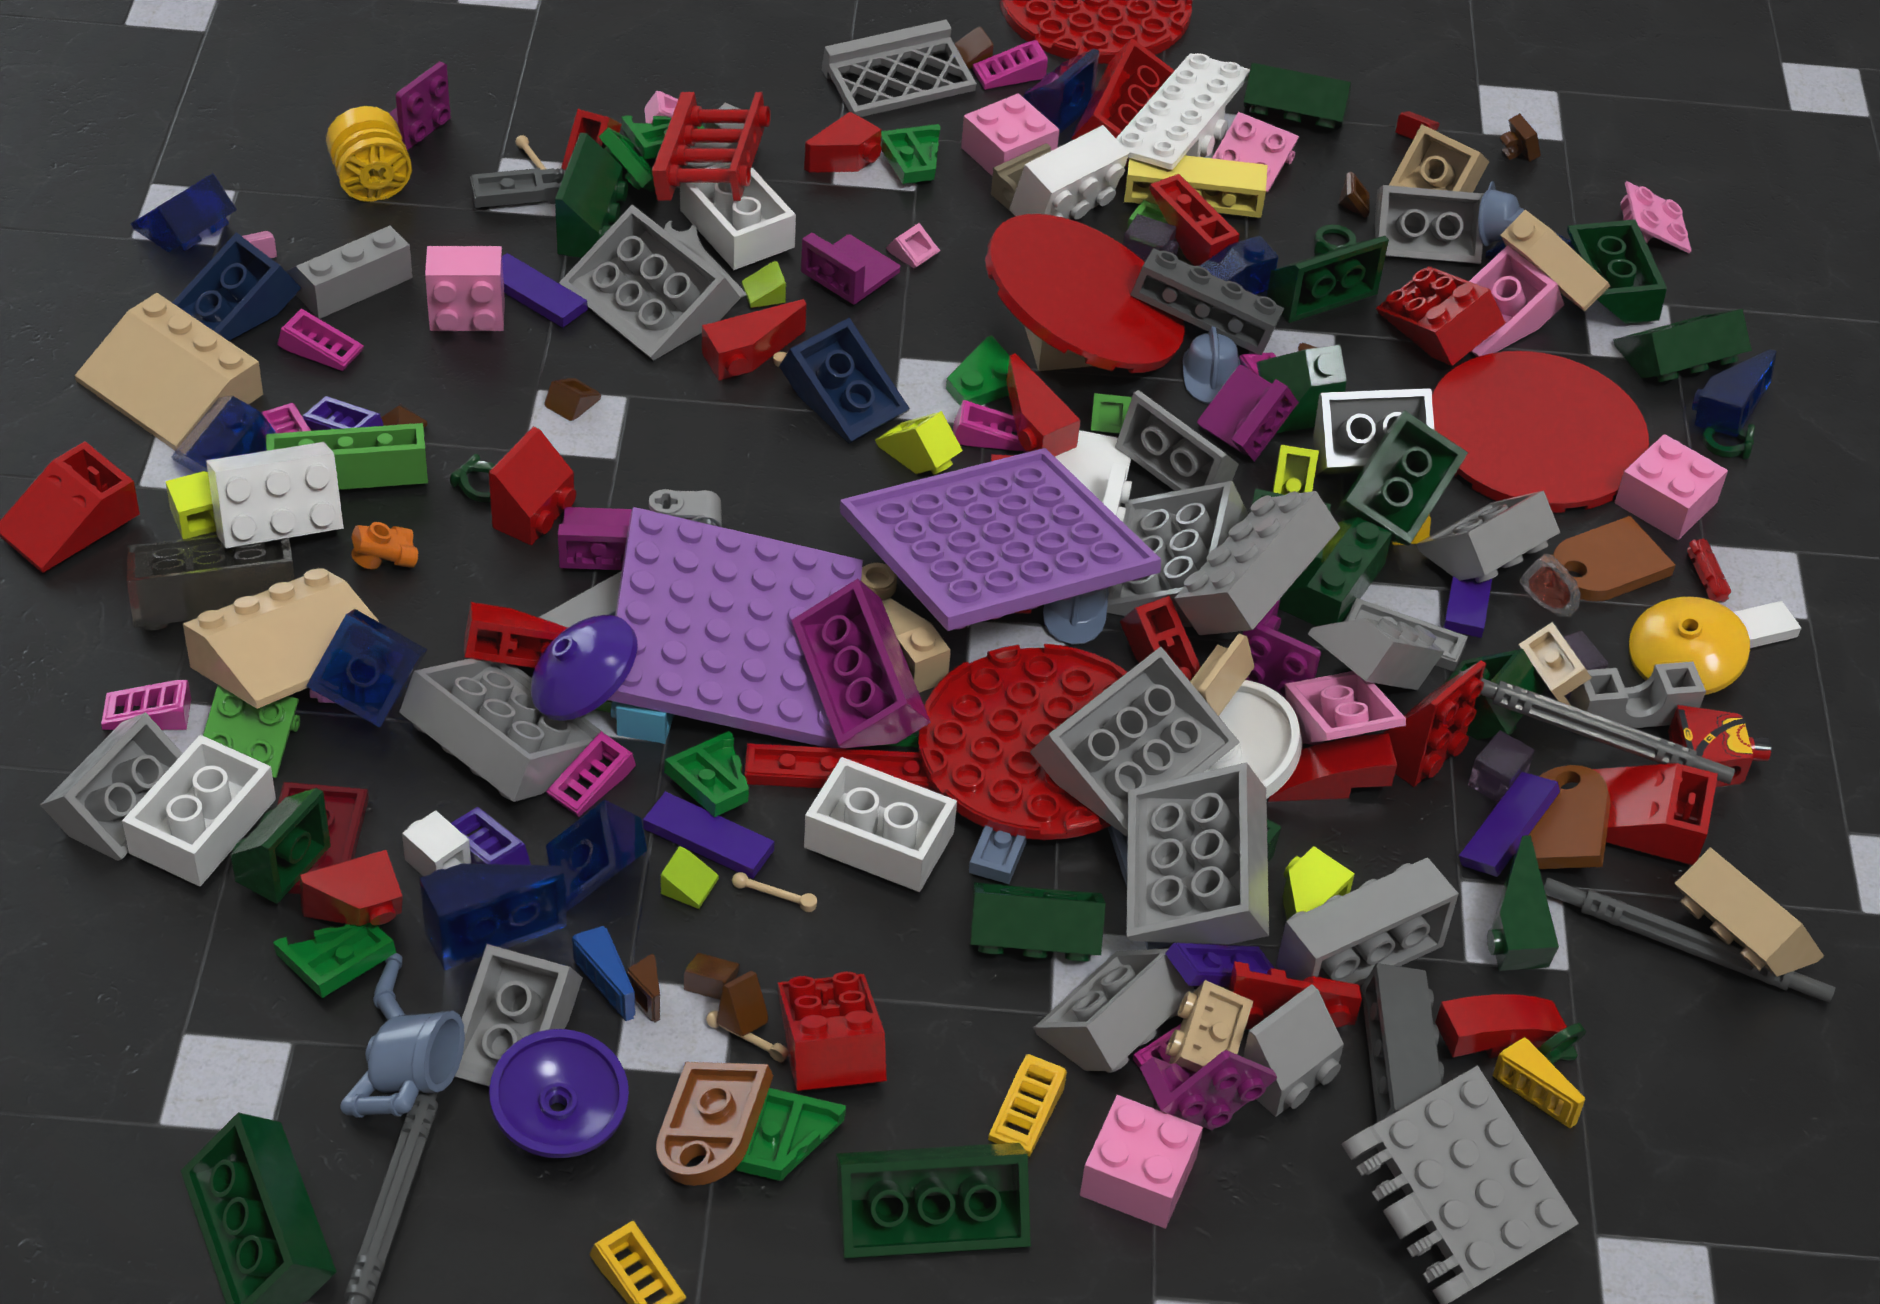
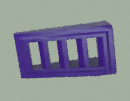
M325 396L302 416L308 427L315 431L384 426L379 413Z
M479 807L474 808L451 823L465 836L482 827L467 837L470 845L471 863L497 888H501L530 869L531 863L525 843Z

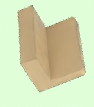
M1553 622L1519 644L1559 702L1570 705L1565 695L1592 678Z
M1238 634L1228 648L1217 645L1190 681L1218 716L1255 667L1247 636Z

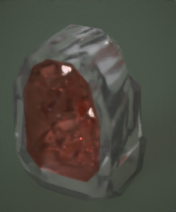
M1544 554L1522 575L1519 581L1522 587L1541 607L1561 617H1571L1579 608L1581 593L1577 581L1553 555Z

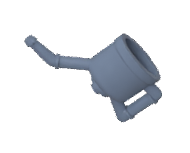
M398 953L386 959L385 968L375 988L374 1005L382 1011L387 1021L368 1042L365 1052L368 1070L341 1102L340 1108L345 1115H353L357 1118L364 1117L365 1115L380 1114L401 1116L410 1112L419 1092L436 1093L443 1091L452 1082L459 1069L465 1041L464 1024L461 1016L455 1011L405 1015L396 1001V996L393 992L398 971L402 967V956ZM375 1089L382 1093H394L392 1096H370Z

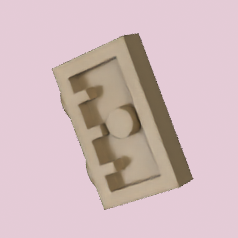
M1206 980L1202 982L1194 993L1188 991L1178 1010V1016L1183 1018L1180 1030L1176 1029L1173 1032L1165 1053L1171 1056L1169 1063H1176L1180 1067L1197 1072L1222 1051L1227 1050L1238 1054L1253 1001Z

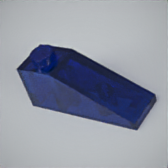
M1261 236L1230 244L1200 265V267L1207 269L1211 275L1224 281L1238 283L1244 290L1255 295L1268 290L1271 270L1277 269L1279 256Z
M1769 349L1712 376L1704 389H1698L1694 396L1692 410L1697 411L1695 426L1709 427L1717 432L1737 437L1772 381L1777 351Z

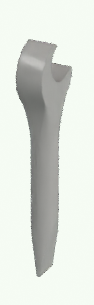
M668 221L665 224V231L722 274L740 298L747 296L732 277L705 251L698 238L695 225H692L686 231H676L672 228V221Z

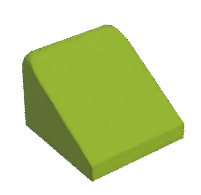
M777 261L769 263L742 280V287L747 294L746 298L750 308L785 303L786 282Z
M679 846L661 873V894L700 909L718 881L719 875L689 850Z

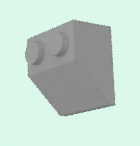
M1312 984L1250 1029L1243 1057L1273 1069L1277 1076V1080L1266 1088L1265 1093L1261 1097L1256 1099L1275 1117L1288 1107L1292 1109L1297 1108L1308 1097L1310 1090L1319 1083L1326 1085L1331 1082L1341 1068L1339 1061L1344 1043L1319 990Z

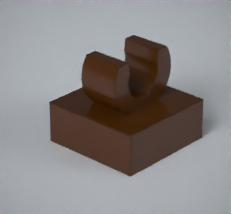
M1521 114L1508 120L1510 131L1500 137V141L1505 146L1502 149L1503 154L1510 160L1522 153L1529 162L1540 157L1537 132Z

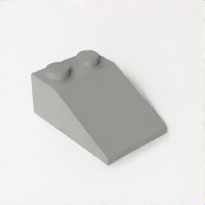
M487 944L462 1016L465 1033L464 1050L459 1069L454 1077L490 1087L491 1076L497 1062L514 1043L539 1031L565 1029L583 977L569 966Z

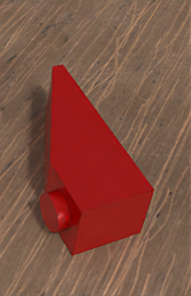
M1180 174L1150 184L1149 190L1185 257L1194 266L1207 269L1211 275L1234 267L1240 234Z
M802 299L702 325V354L718 381L753 372L775 353L805 332V300Z
M1016 353L1010 355L1007 387L1021 446L1029 452L1046 448L1054 457L1076 448L1081 420Z
M1170 596L1136 607L1120 620L1133 654L1139 663L1159 647H1162L1189 681L1192 680L1201 668Z
M471 602L464 636L465 658L535 668L548 645L568 627L512 608Z

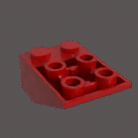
M1430 266L1415 273L1412 280L1402 288L1390 293L1386 300L1376 307L1380 315L1429 356L1451 366L1506 323L1490 289Z
M84 441L51 461L0 520V537L44 573L140 515L134 480Z
M1480 660L1432 691L1404 715L1406 718L1405 726L1390 728L1382 733H1389L1397 762L1395 774L1413 787L1425 777H1434L1447 758L1451 755L1454 757L1458 756L1466 747L1469 741V737L1466 735L1467 730L1477 712L1474 709L1475 701L1484 687V682L1481 680L1486 666L1485 662Z
M1679 763L1593 769L1604 778L1611 800L1606 837L1607 843L1693 865L1698 860L1708 834L1718 773Z
M839 972L833 975V977L813 979L808 976H797L787 982H777L790 1066L797 1091L887 1081L885 1031L864 974Z

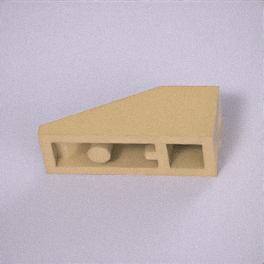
M1524 210L1500 235L1506 246H1510L1558 284L1560 293L1583 311H1586L1610 287L1609 283L1552 229L1527 210Z
M891 598L883 600L882 602L918 692L936 687L949 673L951 649L929 621Z

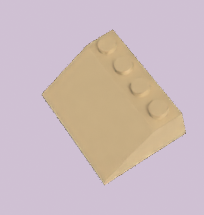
M158 293L128 310L75 374V379L78 383L176 452L263 395L259 361Z
M324 568L309 570L300 578L290 582L276 583L267 591L254 596L238 598L234 601V604L219 610L205 611L199 614L198 618L183 623L190 667L256 709L398 650L397 642L350 585Z

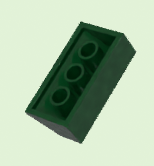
M238 1112L181 1170L226 1304H300L306 1302L337 1272L282 1123Z
M1020 1143L836 1153L838 1204L844 1258L1031 1246L1028 1154Z

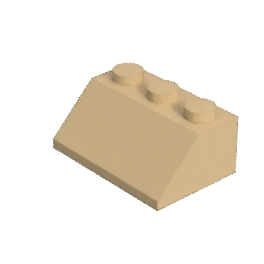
M1711 847L1675 883L1684 896L1680 903L1697 919L1705 915L1711 920L1713 924L1710 926V929L1727 945L1733 940L1743 948L1740 952L1741 956L1758 971L1766 967L1778 977L1814 964L1824 956L1800 921Z

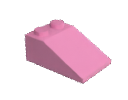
M1508 245L1470 280L1472 283L1490 289L1506 323L1470 352L1476 357L1496 353L1540 329L1564 306L1558 284Z
M1354 671L1285 684L1286 700L1297 716L1302 744L1316 745L1328 740L1357 737L1364 733L1406 725L1404 715L1375 683L1366 682Z

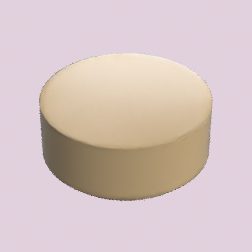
M871 563L862 567L861 582L882 600L890 598L896 591L897 575L886 564Z

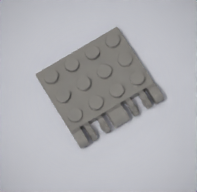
M1478 1065L1373 1126L1357 1133L1341 1144L1351 1160L1374 1147L1378 1149L1379 1153L1356 1167L1361 1176L1375 1172L1384 1163L1388 1165L1395 1178L1386 1180L1376 1186L1372 1194L1377 1202L1400 1188L1406 1194L1404 1198L1383 1210V1213L1400 1239L1422 1226H1426L1430 1234L1407 1247L1412 1257L1420 1256L1430 1250L1431 1246L1437 1244L1446 1260L1438 1261L1426 1269L1423 1276L1427 1282L1433 1281L1451 1269L1456 1274L1454 1278L1432 1290L1440 1304L1452 1302L1579 1224Z

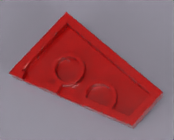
M1234 961L1228 988L1229 991L1253 1001L1245 1029L1255 1027L1311 984L1319 990L1336 1027L1355 1025L1362 1001L1358 984L1310 976L1303 981L1287 978L1284 970L1270 968L1267 974L1250 971L1249 964Z

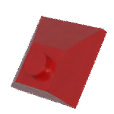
M387 850L300 875L301 910L304 917L361 926L367 923L372 925L385 924L393 920L397 914L402 913L403 895Z

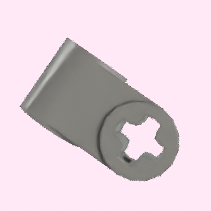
M662 489L653 492L649 497L648 505L651 511L722 527L721 500L712 491H673ZM665 500L667 501V509H663Z

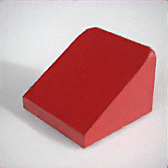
M1410 111L1401 112L1398 116L1395 133L1414 139L1421 125L1436 131L1440 123Z

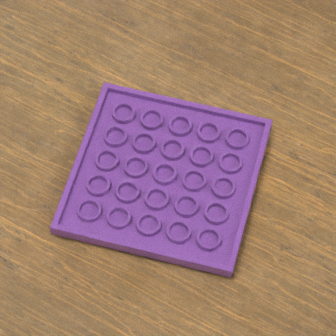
M1046 448L840 500V513L947 631L963 629L975 623L999 619L1004 615L1035 609L1038 606L1059 600H1068L1077 595L1095 590H1104L1124 582L1140 580L1143 577L1157 574L1161 571V558Z
M633 507L629 519L615 616L622 618L632 627L637 637L638 647L630 673L619 689L608 700L820 747L841 748L836 741L791 620L857 578L861 581L863 560Z

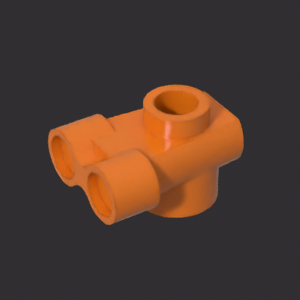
M373 522L370 526L357 525L354 528L351 536L354 548L351 555L358 565L367 569H377L383 560L394 562L396 566L415 567L418 560V549L413 546L412 529L393 526L390 529L381 522Z

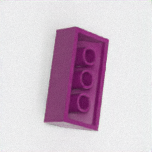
M858 578L791 620L836 741L842 749L896 744L931 723L882 599Z

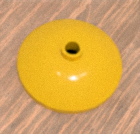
M1676 597L1653 605L1637 619L1630 633L1629 654L1635 670L1645 681L1651 676L1655 664L1693 661L1706 690L1705 695H1708L1731 685L1742 674L1749 659L1750 639L1741 619L1724 605L1700 597Z

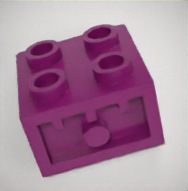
M441 61L396 93V108L389 114L398 125L406 150L422 141L427 135L451 118L447 64Z
M812 232L802 238L801 272L853 305L900 273V265L850 234L844 236L833 245Z
M1239 365L1197 420V423L1201 428L1255 462L1299 402L1288 386L1275 379L1271 384L1245 366Z
M566 507L563 524H559L558 529L559 568L622 570L632 509Z
M1279 599L1253 630L1243 631V635L1248 638L1255 666L1246 680L1265 685L1286 699V683L1316 677L1321 652L1312 646L1278 632L1281 624V618L1277 617Z
M1227 1050L1222 1051L1196 1073L1187 1071L1176 1063L1170 1064L1155 1057H1152L1140 1067L1161 1111L1209 1130H1214L1228 1123L1236 1111L1249 1101L1261 1097L1265 1093L1266 1088L1277 1080L1273 1069Z

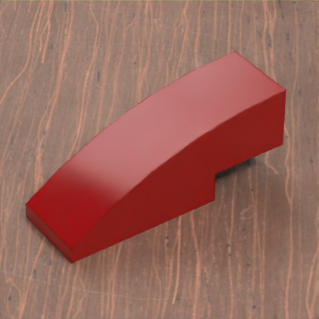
M1389 733L1339 739L1302 749L1295 771L1276 793L1267 798L1268 802L1349 798L1351 788L1392 786L1397 762Z
M1492 994L1443 1001L1435 1021L1453 1058L1486 1050L1489 1058L1498 1057L1504 1049L1524 1037L1538 1048L1549 1038L1567 1028L1553 1000L1517 994Z

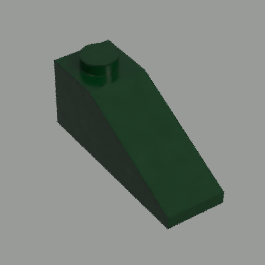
M1531 835L1522 836L1514 853L1492 928L1487 933L1488 950L1491 955L1496 956L1499 971L1549 968L1559 948Z

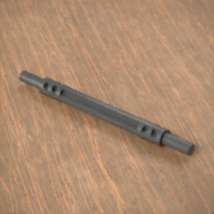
M1483 678L1481 680L1484 682V687L1479 695L1493 699L1492 704L1659 764L1679 763L1718 773L1717 780L1727 784L1731 783L1734 776V768L1698 756L1696 750L1501 680L1498 684Z
M1547 878L1545 883L1546 895L1582 908L1581 913L1586 915L1589 914L1612 925L1620 926L1748 975L1750 978L1779 987V989L1784 991L1791 988L1828 1003L1831 1002L1836 987L1797 973L1795 970L1778 977L1766 967L1758 971L1741 956L1740 952L1743 948L1731 943L1727 945L1718 938L1636 908L1621 900H1615L1592 889H1589V892H1585L1551 878Z
M419 1092L413 1108L406 1114L344 1293L346 1304H372L438 1109L436 1101L438 1092Z

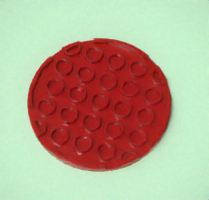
M1000 0V7L1009 26L1027 42L1037 40L1043 51L1074 61L1109 64L1130 38H1133L1154 55L1174 45L1184 35L1190 24L1193 0Z
M1025 214L1003 222L988 242L985 264L989 279L995 280L999 287L997 292L999 298L1027 329L1060 352L1065 354L1067 350H1070L1085 357L1086 364L1097 368L1113 371L1115 367L1128 369L1130 373H1143L1166 365L1180 348L1184 338V320L1131 296L1145 262L1134 252L1108 235L1067 218L1046 214Z
M1505 351L1482 355L1468 360L1448 372L1440 380L1432 394L1435 431L1468 452L1455 476L1459 474L1473 484V490L1496 501L1544 490L1551 510L1554 513L1565 512L1566 508L1583 506L1586 510L1601 506L1612 501L1613 496L1617 495L1624 471L1649 448V433L1646 422L1639 408L1629 395L1598 371L1576 361L1556 355L1532 351Z
M1044 644V648L1020 649V645L1002 647L988 651L986 657L973 661L970 664L968 662L962 663L938 683L924 705L931 723L919 729L918 748L920 760L930 784L937 793L957 800L956 811L967 819L983 827L985 825L993 828V831L1007 832L1015 837L1020 835L1026 836L1025 838L1067 839L1087 835L1111 826L1059 787L1030 751L1049 733L1125 675L1127 671L1096 654L1054 644Z

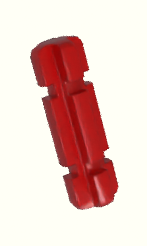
M1704 538L1690 541L1687 552L1691 561L1694 562L1693 565L1704 588H1706L1709 599L1715 602L1727 601L1731 588L1727 580L1724 579L1725 576L1715 555L1712 553L1708 541Z

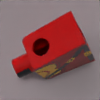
M1677 705L1668 730L1670 742L1696 750L1698 756L1735 769L1730 784L1717 780L1716 787L1741 784L1746 779L1752 761L1767 762L1770 759L1771 744L1769 738L1748 737L1744 717L1740 714Z

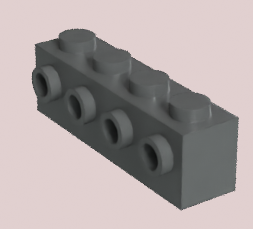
M1153 248L1145 261L1131 293V296L1208 332L1211 326H1216L1217 334L1229 337L1235 344L1258 355L1263 354L1284 310L1283 307L1278 306L1268 297L1254 295L1244 290L1236 282L1224 281L1211 275L1203 267L1189 265L1179 260L1173 253L1159 251Z
M1376 963L1361 988L1377 1123L1442 1086L1444 1066L1441 1061H1438L1437 1044L1439 1030L1437 1025H1433L1432 1007L1434 995L1433 991L1428 989L1426 970Z

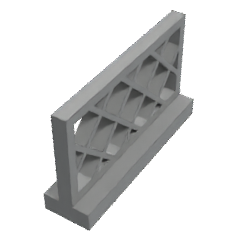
M947 19L825 46L823 74L826 79L832 78L849 112L851 111L859 117L975 91L977 84L950 37L952 28ZM947 52L950 58L948 61H944L932 55ZM914 59L921 62L918 68L901 63ZM926 64L941 69L940 76L937 77L924 72L923 69ZM883 66L890 68L887 76L871 70ZM898 71L911 76L909 84L892 78L895 72ZM949 72L961 77L963 82L953 83L945 80V77ZM854 73L859 75V78L855 83L842 76ZM865 78L880 83L879 90L876 91L863 86L862 83ZM917 80H921L934 86L932 89L923 90L914 85ZM888 86L903 92L902 96L892 97L884 94V91ZM856 94H860L873 100L871 103L858 106L854 97Z

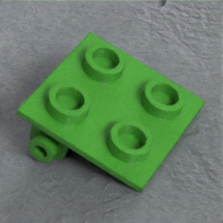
M218 685L203 736L271 766L272 776L277 778L290 731L296 732L300 725V716L295 715L299 699L287 696L256 709Z

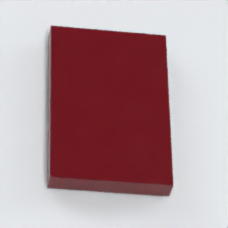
M283 782L277 806L285 797L318 788L324 793L331 847L307 873L354 859L369 800L368 789ZM300 880L288 893L301 894Z

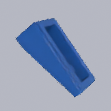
M601 926L575 934L572 937L575 963L625 1021L634 1019V1015H636L634 989L607 928Z

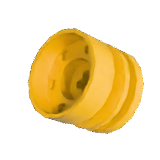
M361 106L349 109L337 116L329 126L326 135L328 152L335 166L340 185L349 196L360 201L369 202L388 199L400 192L408 183L412 172L410 156L402 141L398 125L388 112L378 107Z

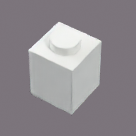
M436 810L422 820L413 822L402 833L405 860L437 889L471 867L469 839Z

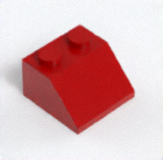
M534 426L489 472L492 527L531 546L542 534L549 532L554 521L566 507H572L576 499L573 470L543 432Z

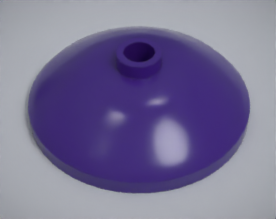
M600 615L578 621L561 632L548 645L535 666L531 682V698L535 707L549 719L566 721L586 715L606 702L623 684L634 664L638 643L632 627L618 616Z
M544 1030L520 1039L501 1056L491 1076L489 1088L490 1108L500 1130L518 1147L543 1157H574L598 1148L618 1129L627 1109L628 1081L624 1068L617 1056L598 1039L574 1030ZM554 1103H561L566 1108L562 1111H554L550 1106Z

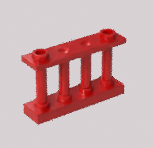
M681 92L652 169L657 200L671 201L676 186H680L681 183H731L733 201H741L745 187L750 186L751 168L764 128L770 125L769 106H764L762 92H755L750 109H702L701 106H697L695 92ZM702 123H745L743 129H697V127L702 126ZM695 143H738L736 149L690 148ZM688 163H731L729 169L683 168Z

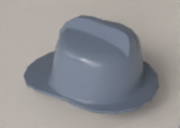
M1494 181L1490 182L1489 188L1484 193L1479 207L1478 230L1480 240L1484 246H1489L1492 242L1503 240L1500 235L1524 211L1523 208L1519 207L1517 197L1513 194L1496 190Z
M1211 326L1208 333L1197 336L1183 355V376L1186 390L1198 401L1210 404L1235 369L1241 365L1234 341L1225 335L1217 334L1216 326Z
M1108 588L1077 595L1068 600L1044 604V624L1049 633L1059 641L1071 645L1085 644L1094 640L1103 631L1106 622Z

